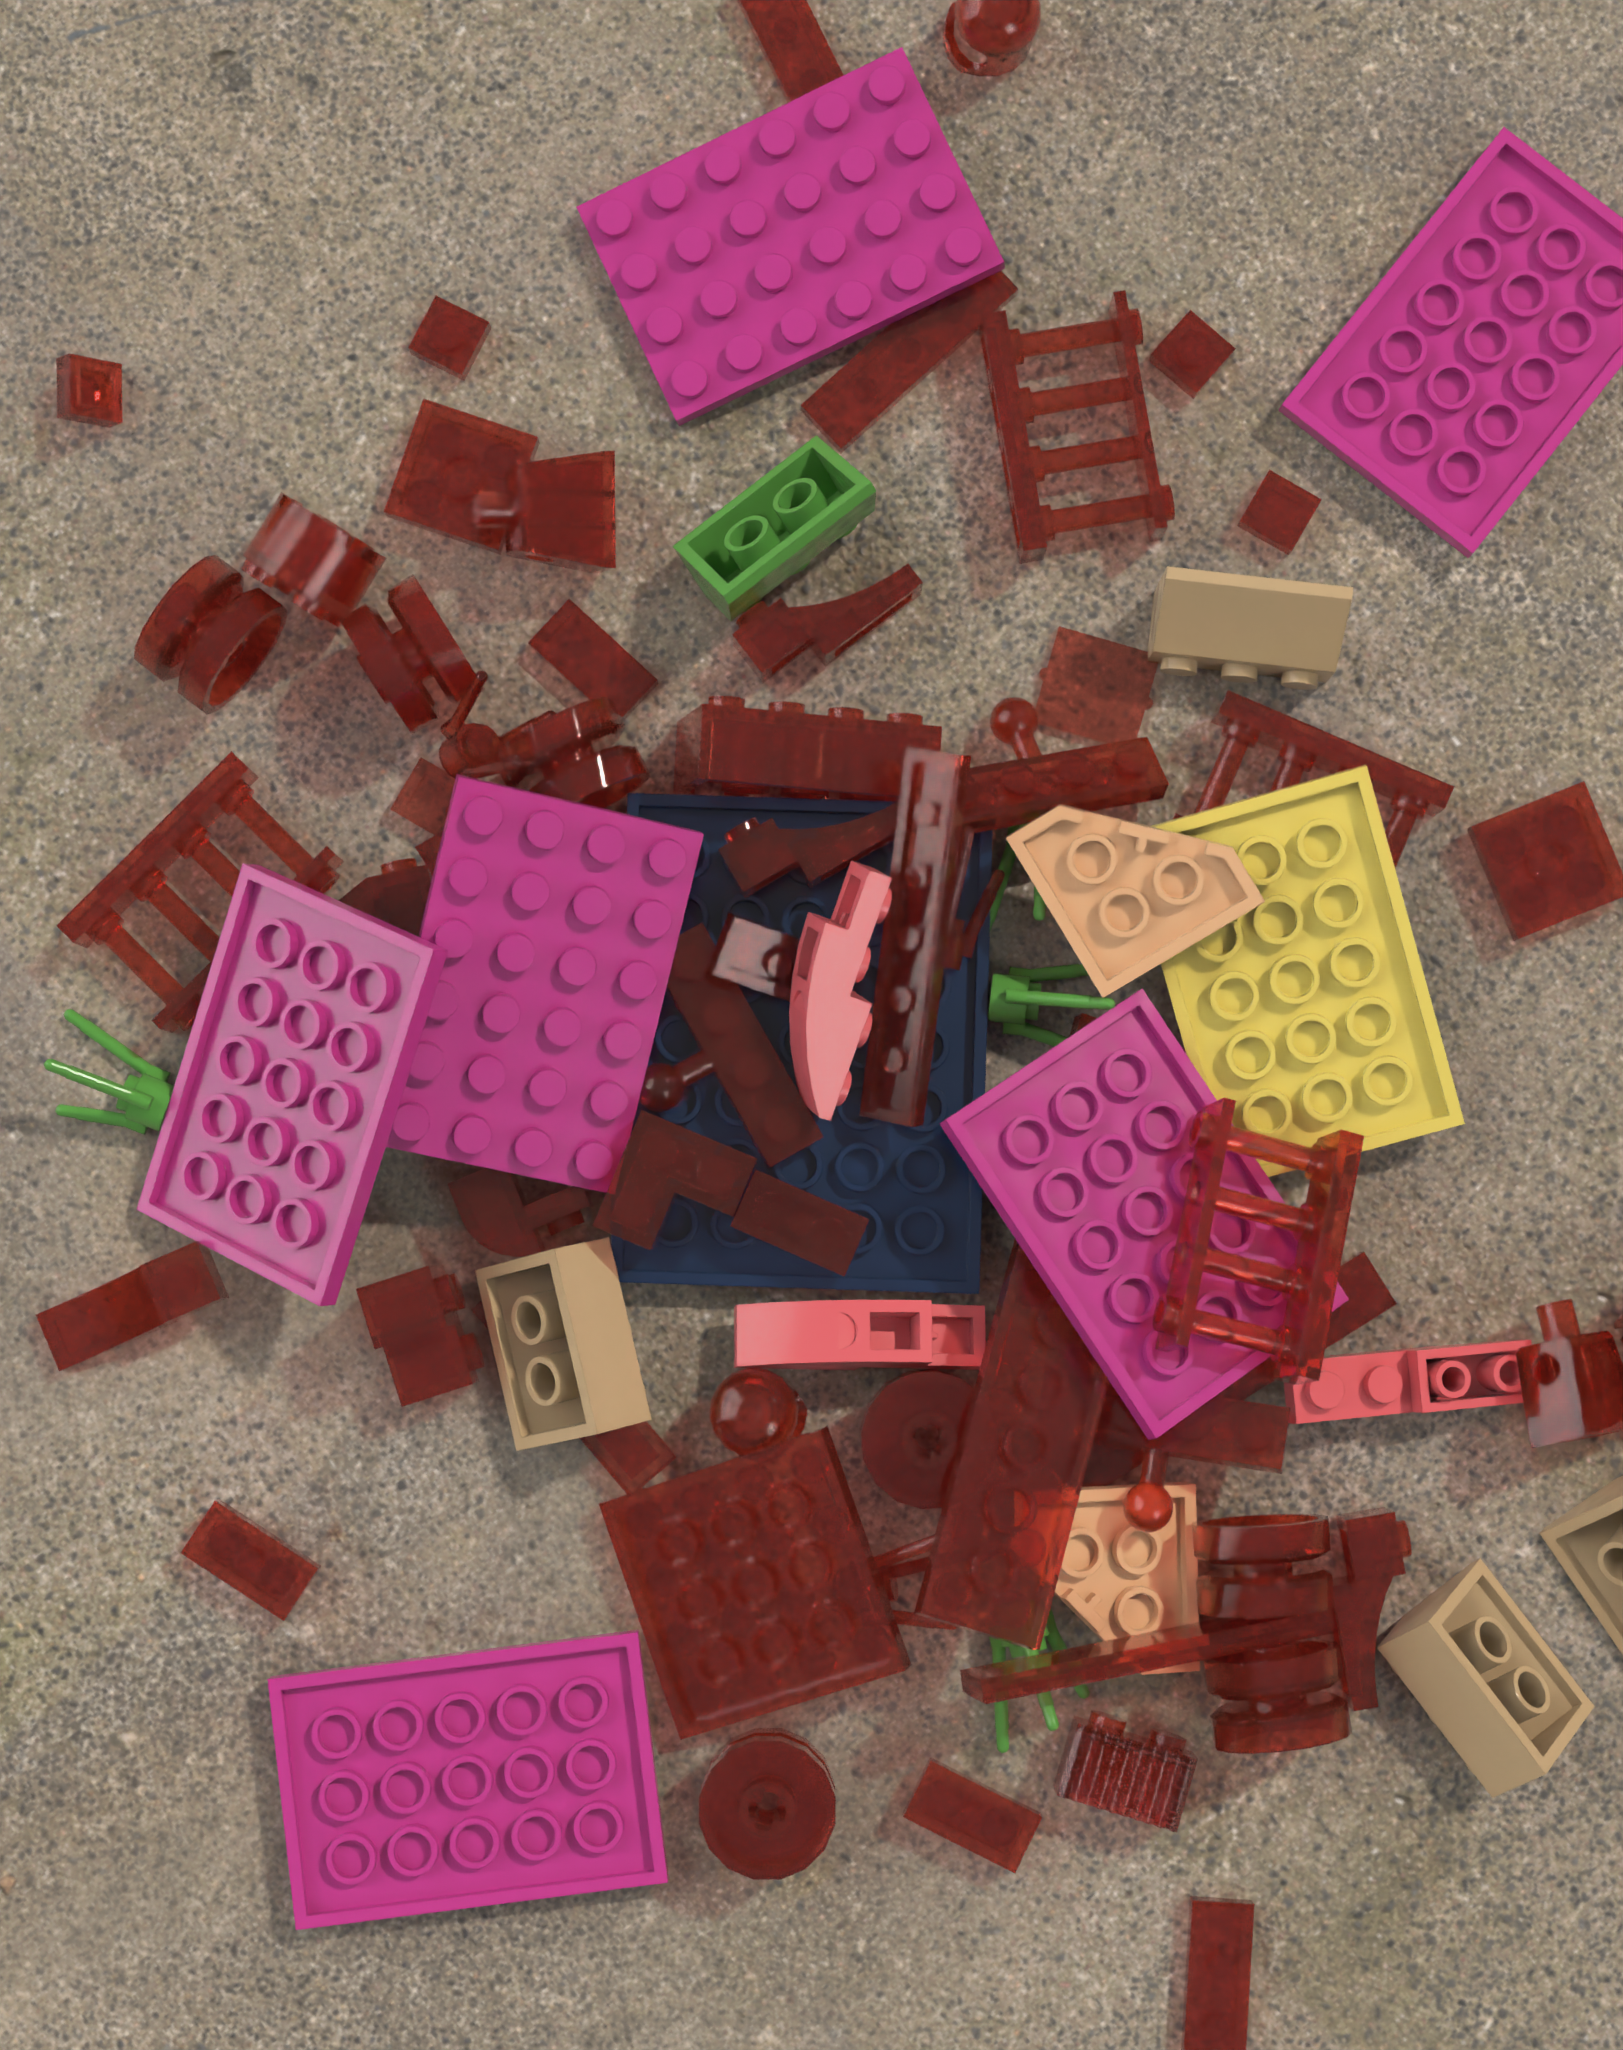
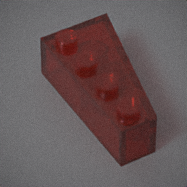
M710 696L708 697V704H701L677 722L673 793L695 795L696 787L703 783L721 784V791H724L725 796L749 797V795H763L770 793V787H781L780 796L785 798L828 799L830 791L839 792V800L931 803L938 800L942 726L923 725V716L912 713L887 714L886 721L864 719V710L857 708L833 707L828 709L827 715L806 714L805 705L796 702L768 703V710L745 708V699L740 697Z

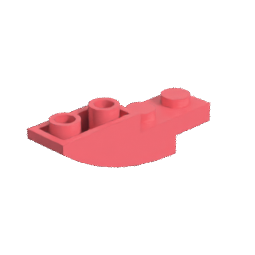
M851 861L831 919L808 912L798 944L791 984L789 1008L790 1046L802 1104L819 1118L829 1121L832 1119L835 1107L841 1106L848 1096L852 1080L851 1072L849 1071L856 1049L861 1048L866 1043L871 1031L872 1014L870 1009L872 1003L852 991L855 982H860L868 970L871 959V950L868 947L876 923L880 924L885 919L892 899V891L889 888L892 878L875 868Z
M816 1300L739 1304L734 1306V1368L856 1370L860 1367L981 1370L986 1367L985 1305L932 1304V1300Z
M1531 1340L1382 1350L1282 1361L1287 1423L1290 1424L1537 1402Z

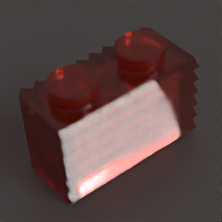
M1091 1710L1089 1720L1073 1716L1053 1784L1056 1795L1177 1832L1198 1758L1192 1751L1184 1749L1187 1739L1156 1728L1150 1729L1148 1738L1125 1731L1126 1720L1097 1710Z

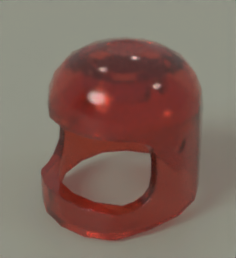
M957 0L952 3L943 25V45L949 61L959 72L974 76L998 77L1014 71L1026 60L1040 27V1ZM954 22L957 24L961 37L973 49L987 57L984 63L970 61L959 50L954 37Z
M746 1368L731 1373L718 1385L711 1399L709 1418L715 1436L725 1448L740 1456L767 1462L785 1455L798 1443L806 1429L808 1408L800 1393L786 1377L770 1369Z

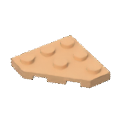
M1061 804L1006 837L1102 998L1265 902L1235 850L1229 845Z
M1190 1482L1013 1490L1014 1554L1132 1671L1141 1675L1200 1671L1196 1484Z

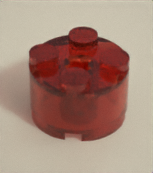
M281 492L243 554L246 560L240 569L270 588L274 587L287 595H290L294 589L296 593L291 602L322 621L325 619L339 627L343 619L350 620L387 557L376 552L375 549L320 514L312 513L304 508L302 503Z

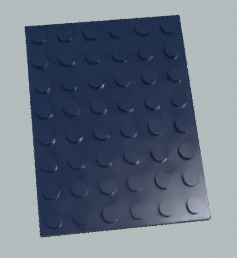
M628 793V815L700 831L704 836L616 1195L613 1194L611 1248L617 1266L619 1282L979 1294L982 1188L939 1123L985 1093L993 805ZM851 861L875 868L891 877L892 880L889 888L892 891V899L885 919L880 924L876 923L868 947L871 950V959L868 970L860 982H855L852 991L872 1003L870 1009L872 1014L871 1031L866 1043L861 1048L856 1049L849 1071L851 1072L852 1080L848 1096L841 1106L835 1107L832 1119L829 1121L819 1118L802 1104L790 1046L789 1008L791 984L798 944L808 912L831 919Z

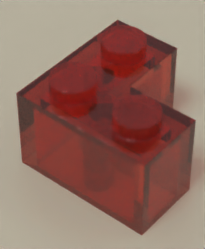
M641 1110L592 1226L648 1250H654L678 1194L735 1217L759 1160Z
M429 1265L356 1289L374 1349H384L401 1407L479 1382L476 1370L484 1367V1360L475 1333L464 1334L457 1311L465 1309L466 1303L461 1285L455 1273L445 1274L443 1265Z

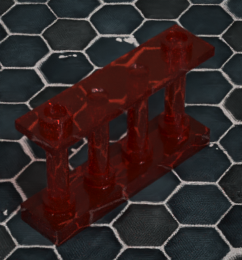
M1125 290L1113 292L1108 308L1109 319L1020 334L1019 328L1009 329L1006 310L981 314L978 332L1019 564L1043 560L1047 550V541L1055 540V534L1145 519L1149 542L1162 540L1168 528L1167 521L1175 519L1171 487L1169 484L1160 485L1135 347L1136 345L1143 344L1141 317L1138 308H1128ZM1114 343L1119 378L1031 392L1029 386L1019 388L1016 365L1024 364V358ZM1118 402L1125 403L1130 436L1041 451L1039 445L1029 446L1026 424L1034 423V416ZM1135 460L1141 495L1051 510L1050 504L1040 505L1036 483L1044 482L1045 475Z
M1227 690L1221 698L1211 720V723L1223 727L1221 735L1225 737V740L1194 813L1224 805L1248 747L1255 748L1257 742L1279 751L1277 759L1281 761V764L1269 792L1299 784L1304 771L1311 772L1313 766L1335 774L1366 765L1374 792L1392 799L1389 807L1394 811L1386 827L1385 834L1396 869L1416 819L1423 820L1425 814L1434 817L1446 808L1454 786ZM1175 813L1170 820L1184 816Z
M232 751L56 925L73 943L88 948L93 942L98 946L104 943L167 1005L151 1021L159 1029L173 1033L178 1027L186 1031L193 1026L220 937L165 883L168 877L164 872L180 856L184 859L192 857L232 897L240 870L209 841L211 833L207 830L224 812L228 816L235 814L297 875L293 881L322 894H326L338 881L340 875L335 870L344 862L328 846L313 858L252 797L254 790L250 786L259 777ZM136 899L140 902L148 900L210 961L185 988L122 927L124 919L120 915Z
M1224 1097L1204 1106L1202 1111L1195 1115L1190 1128L1189 1146L1195 1149L1167 1292L1160 1296L1153 1314V1329L1158 1332L1155 1349L1170 1352L1186 1348L1189 1345L1190 1335L1194 1334L1270 1354L1271 1360L1276 1362L1273 1380L1292 1385L1319 1381L1364 1135L1341 1129L1318 1138L1317 1143H1314L1312 1147H1307L1231 1126L1236 1100ZM1226 1151L1304 1171L1305 1177L1310 1179L1306 1203H1303L1299 1208L1221 1187L1220 1181ZM1214 1211L1292 1231L1294 1238L1299 1240L1295 1262L1289 1268L1209 1248L1208 1242ZM1202 1273L1281 1292L1283 1299L1287 1301L1283 1325H1280L1277 1329H1272L1196 1309Z

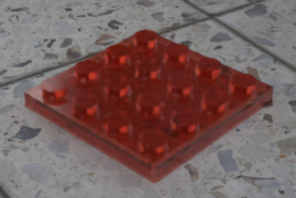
M828 1426L599 1503L680 1740L906 1671L912 1665Z

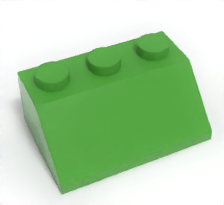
M816 435L673 545V548L706 598L730 621H733L743 612L749 611L758 605L767 593L789 576L802 571L811 559L837 539L850 534L859 522L874 512L876 489L869 479Z

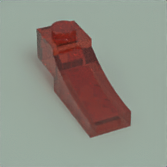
M906 564L876 584L830 602L788 607L780 598L768 607L765 601H761L743 613L735 622L739 629L732 634L733 645L762 683L809 648L814 651L823 665L827 666L919 597L923 582L911 566Z
M905 798L865 817L820 828L779 829L773 818L760 825L756 817L728 831L724 835L728 844L718 850L721 859L744 898L797 868L811 889L847 868L851 861H859L914 829L917 818Z
M195 1241L144 1263L138 1268L97 1288L38 1313L36 1317L58 1370L64 1371L178 1322L177 1320L229 1298V1295L209 1248L200 1244L199 1241Z
M1385 1507L1336 1515L1346 1576L1322 1580L1343 1702L1353 1711L1378 1707L1375 1682V1650L1380 1614L1393 1576L1406 1574L1403 1558L1411 1557L1412 1554L1406 1522L1404 1520L1396 1521L1395 1512Z

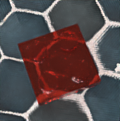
M423 398L384 513L389 518L501 555L540 444L537 436Z
M1584 781L1467 829L1513 941L1623 897V872Z

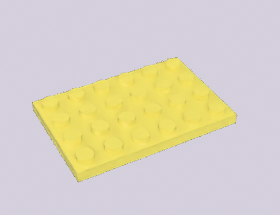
M1366 765L1151 826L1232 846L1265 900L1261 905L1161 963L1186 1055L1268 1177L1465 1124Z

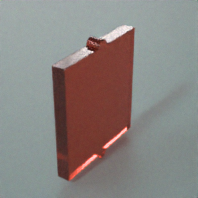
M1059 626L1047 668H1042L1039 672V678L1043 683L1031 723L1133 752L1144 712L1153 705V700L1149 697L1159 662L1147 661V651Z

